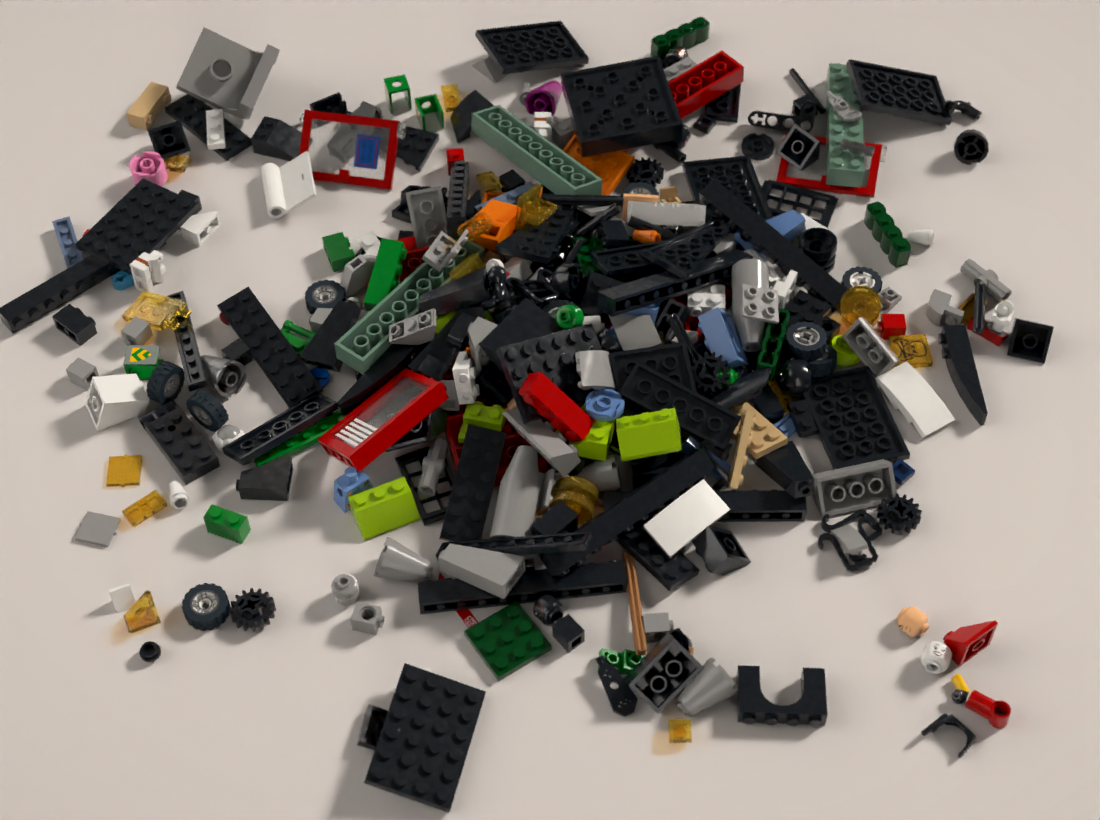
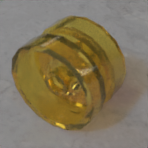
M854 286L848 289L840 301V318L843 324L849 329L860 317H864L872 327L877 324L881 315V299L878 293L867 286Z
M567 476L557 482L555 495L552 497L550 507L562 501L578 514V525H583L593 518L595 506L599 498V491L588 480Z

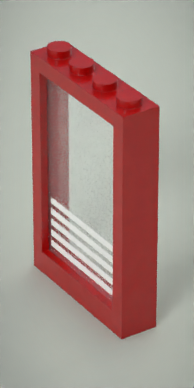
M405 368L317 440L328 455L360 472L449 398L445 392L447 388L441 381L437 382L433 378L426 377L424 374H418Z

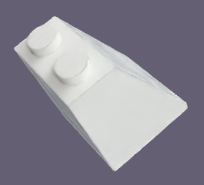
M136 373L92 377L85 405L96 430L101 431L144 414L150 399Z

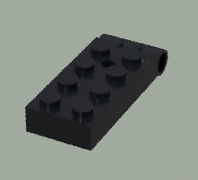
M173 399L139 417L144 430L152 438L185 485L220 467L216 454Z

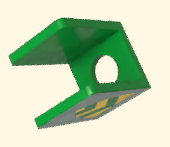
M405 74L384 78L386 102L390 113H393L391 94L403 91L408 108L411 110L410 87ZM394 82L401 83V85L398 87H395L392 84Z
M432 94L415 98L416 115L422 130L426 131L424 114L433 112L436 113L441 128H445L444 114L437 95ZM425 102L431 103L427 108L422 107V104Z
M127 345L123 363L126 374L136 373L139 380H149L156 366L164 362L163 359H158L160 346Z

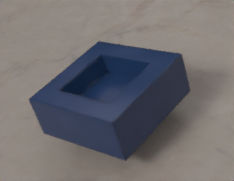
M899 459L892 465L894 479L899 485H903L915 473V470L902 459Z

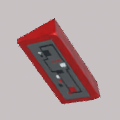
M974 318L969 320L967 329L972 332ZM985 321L983 334L979 336L999 347L1009 334L1004 331L1000 333L992 330V324Z

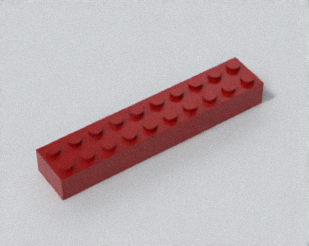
M720 51L669 81L668 84L680 118L683 119L741 84L744 80V66L724 51ZM633 148L624 149V150H621V151H623V152L626 153V152L630 151V150L633 149Z

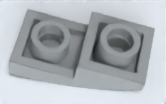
M887 287L877 293L873 301L864 305L862 312L874 321H877L881 318L882 314H887L900 302L902 296Z
M850 525L831 530V534L840 542L841 549L850 555L860 554L862 550L868 548L864 538Z

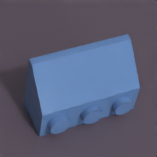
M717 307L698 316V327L705 335L706 340H704L706 348L711 351V354L715 352V357L717 358L722 355L721 361H728L725 367L734 368L749 365L729 312Z

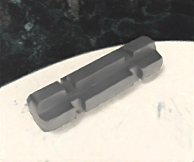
M842 139L840 143L841 149H849V151L859 154L865 153V155L870 157L875 150L874 146H865L866 144L855 141L849 142L850 140Z

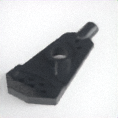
M603 655L596 658L600 666L598 675L609 699L612 711L623 717L634 713L638 701L637 696L613 664H608ZM616 683L618 688L612 689L610 684Z

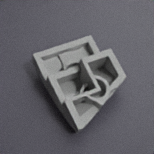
M620 314L614 317L609 315L623 351L663 345L650 315Z
M589 350L575 353L577 373L581 378V381L578 382L580 389L587 390L593 388L598 391L605 388L616 390L609 352Z

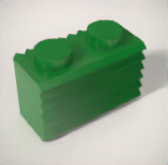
M343 232L322 237L323 247L333 272L344 269L345 265L355 258L353 249H349V239L344 237Z
M213 504L203 516L208 533L218 534V537L222 536V538H228L229 540L236 541V543L239 542V544L244 542L251 530L247 516Z

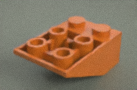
M491 199L471 219L467 227L469 232L466 236L481 247L495 251L497 244L512 235L524 207Z

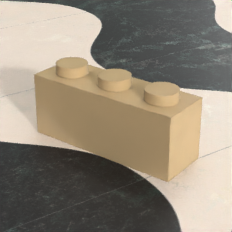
M151 82L127 111L126 115L129 125L148 130L171 101L169 87Z

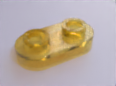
M479 213L461 224L457 232L459 237H461L467 229L469 234L466 237L469 239L466 242H469L488 231L492 227L493 222L488 213Z

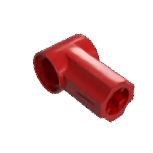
M974 690L965 704V707L988 719L990 725L995 728H1004L1008 723L1011 707L1004 701H995Z

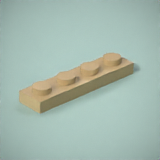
M745 410L742 412L726 489L736 490L738 486L741 487L743 475H741L742 467L746 466V448L750 447L752 439L749 434L750 430L754 428L756 418L753 417L754 411Z

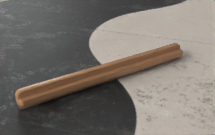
M624 552L623 561L627 578V593L636 655L641 656L647 654V644L635 560L628 552Z

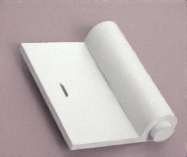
M307 151L280 168L274 163H266L261 167L269 217L280 218L316 196L311 163Z

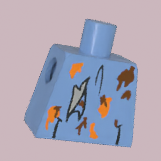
M349 467L345 470V474L338 477L334 482V501L344 513L350 511L348 497L374 487L362 470L357 472L355 468Z

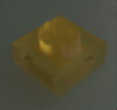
M668 719L669 743H691V720Z

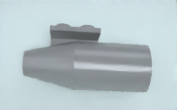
M745 259L735 263L731 269L732 317L743 350L746 352H757L762 347L768 322L779 323L778 291L769 289V269L766 263L757 259Z
M521 445L517 447L500 482L490 539L532 536V524L535 516L552 503L551 490L556 482V477H554L555 469L551 468L545 474L539 472L537 450L531 446Z

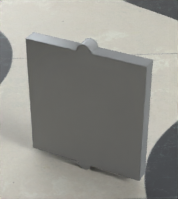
M578 206V210L590 216L598 215L597 213L603 212L610 206Z
M88 511L83 522L79 524L80 528L75 536V540L108 547L113 536L117 534L116 530L121 522V518Z

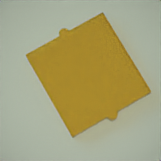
M125 454L124 456L109 457L107 487L140 485L142 455L128 456Z

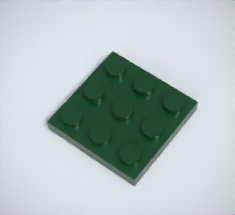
M517 600L464 631L467 640L498 681L552 650V645Z

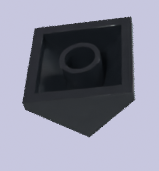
M794 124L776 153L802 171L819 159L821 142L800 126Z

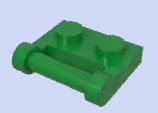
M286 320L280 330L299 357L316 334V331L304 329L293 324L290 320ZM293 331L309 339L306 341L302 338L290 334L289 332Z

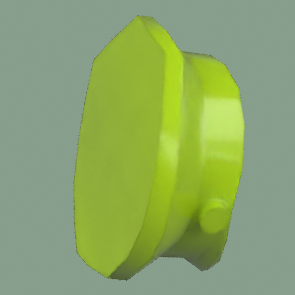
M837 335L832 339L829 346L836 350L838 366L850 367L859 363L861 359L842 338V335Z

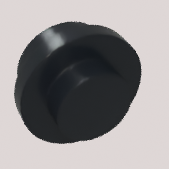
M145 642L140 648V657L145 662H153L160 657L161 648L155 642Z

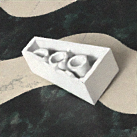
M628 201L627 222H629L631 216H634L658 227L666 225V228L677 229V226H683V229H694V227L705 224L706 205Z

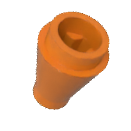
M634 230L632 235L634 241L642 244L657 242L661 238L660 234L655 230Z

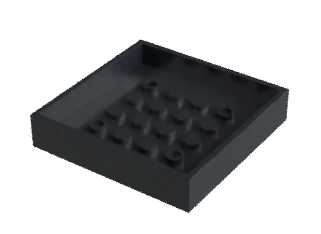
M659 56L561 73L562 91L582 157L683 139V124Z

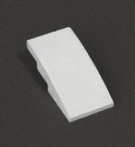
M907 361L876 377L877 382L894 409H900L908 424L913 423L922 438L955 420L933 388Z
M703 479L653 517L643 528L671 558L680 549L693 541L707 526H712L730 511V508Z

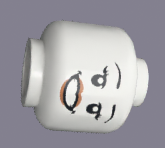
M941 641L930 642L924 648L921 663L930 673H942L949 667L952 651Z

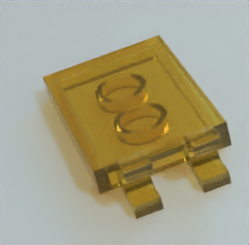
M143 291L122 314V317L125 321L130 322L136 316L150 323L151 328L163 331L166 327L177 330L181 325L174 321L176 315L188 318L192 312L185 308L187 304L182 300Z

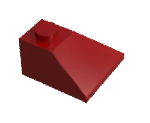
M994 620L960 627L955 632H948L943 638V643L952 651L951 659L960 667L989 646L998 623Z

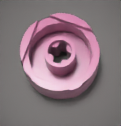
M146 151L142 152L143 155L139 157L137 155L134 156L129 166L135 185L142 178L161 187L166 183L168 174L165 162L159 153Z

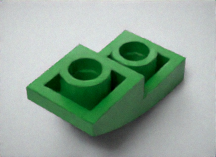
M603 648L599 651V657L603 655L606 662L613 664L617 671L623 675H627L645 657V655L638 656L635 651L627 649L622 653Z

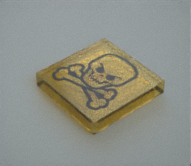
M926 334L888 337L890 349L900 360L895 367L906 361L913 368L932 367L933 360Z

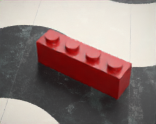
M541 371L530 373L518 391L526 403L531 404L537 409L538 414L548 419L551 425L559 429L564 434V437L571 442L584 440L595 422Z

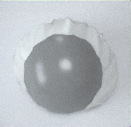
M229 424L222 426L216 431L213 440L216 448L222 451L224 446L245 434L238 427Z

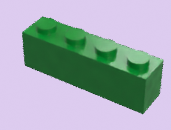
M382 238L363 302L367 311H371L398 286L397 279L398 276H401L403 270L402 261L407 256V249H405L402 241Z

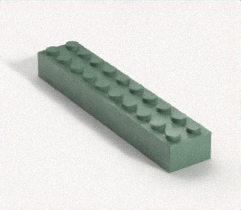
M829 63L826 93L831 91L835 96H840L853 108L859 110L862 113V117L856 121L843 122L829 103V97L826 95V184L861 188L864 175V153L859 154L851 152L849 149H841L840 143L842 139L850 140L849 142L855 141L864 144L863 110L859 107L847 65Z
M500 105L472 113L471 131L554 194H602L603 180Z
M460 237L451 238L457 242ZM468 239L447 268L443 266L440 272L427 262L421 264L334 343L337 359L359 373L364 374L391 345L389 343V325L420 314L417 306L420 295L475 271L476 263L485 255V248Z

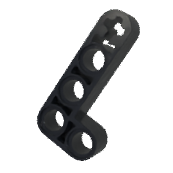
M812 101L804 102L801 106L800 116L757 110L749 114L748 121L752 126L784 131L792 129V127L788 128L784 124L788 118L792 119L794 124L800 127L803 121H809L811 127L805 130L809 133L814 126L816 105ZM806 104L813 106L814 110L811 113L804 111ZM755 114H758L759 118H764V115H767L765 118V125L762 124V120H758L757 123H754V120L751 119V117L755 116ZM770 116H775L777 118L776 125H770L768 123V118Z

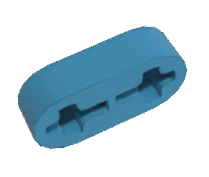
M120 271L113 275L112 284L116 290H125L135 285L134 276Z

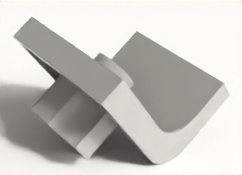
M204 27L177 83L176 89L218 109H223L224 112L235 117L248 120L252 115L253 108L268 75L276 63L280 50L267 44L264 52H257Z

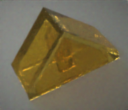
M148 590L144 592L124 615L129 633L161 623L152 595Z

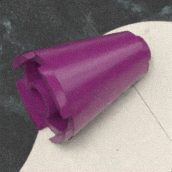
M552 80L531 90L525 98V107L528 113L535 115V112H552L553 116L562 93L561 84L558 81Z

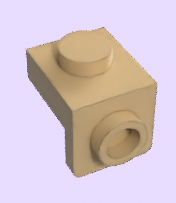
M677 187L660 188V203H682L678 198Z

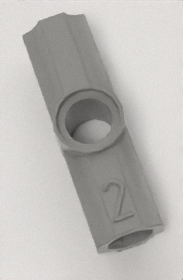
M971 259L966 260L961 266L960 271L974 281L975 287L977 283L985 284L986 292L999 302L1007 300L1011 295L1012 290L998 280V276L993 270L989 269L986 271Z
M436 438L431 441L428 455L423 459L422 475L418 485V491L423 493V495L431 496L435 494L439 478L443 476L445 457L448 450V442L443 438Z

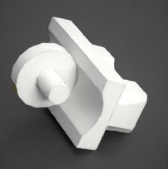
M1002 300L996 305L991 320L994 321L992 330L1002 333L1004 326H1009L1015 311L1011 301Z

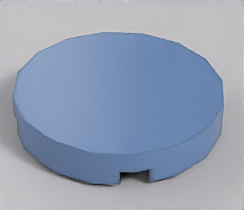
M603 388L597 392L592 391L585 400L586 413L599 421L615 420L624 411V399L621 398L618 392L612 389Z

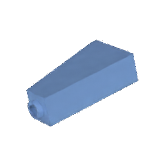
M793 209L766 220L768 224L789 241H792L806 230L804 216L801 213H796ZM738 232L734 234L738 250L752 249L764 261L767 259V256L762 252L758 253L749 241L745 242Z

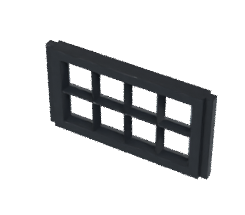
M765 180L762 186L766 200L778 202L776 209L769 207L772 216L776 217L787 212L780 210L783 203L793 206L792 209L796 211L797 207L807 209V216H810L811 211L822 213L820 220L812 219L828 229L838 202V198H835V196L773 180ZM771 190L783 191L781 197L770 195ZM786 193L796 194V200L784 199ZM801 196L812 198L810 205L799 203ZM815 201L827 202L825 208L815 207Z
M430 446L395 457L402 477H405L412 491L424 526L445 518L447 507H444L440 498L451 494V490L438 494L436 490L435 496L420 500L417 493L418 486H414L411 478L422 475V470L411 474L408 473L405 465L419 461L422 466L425 456L427 457ZM445 457L444 472L446 477L440 478L438 484L449 481L452 487L455 476ZM437 500L441 509L426 513L423 504Z

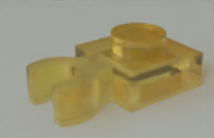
M177 155L173 158L164 159L166 169H169L170 172H185L191 163V159L189 156Z

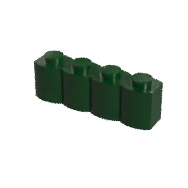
M698 17L690 23H684L676 29L667 31L665 34L655 36L651 40V56H659L665 60L667 53L673 46L690 49L695 44L705 42L709 38L710 23L704 17Z
M877 201L867 204L864 223L872 231L874 239L880 243L881 250L888 255V260L894 267L907 265L911 251L910 243L903 238L901 230L894 225L893 218L886 213V208L882 203Z
M778 308L779 323H769L756 366V370L760 368L772 369L769 382L775 375L776 365L779 361L780 351L783 347L790 318L789 311Z

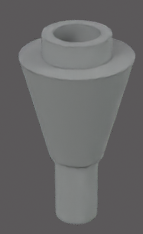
M528 82L523 83V90L519 97L520 103L524 106L525 98L531 91Z

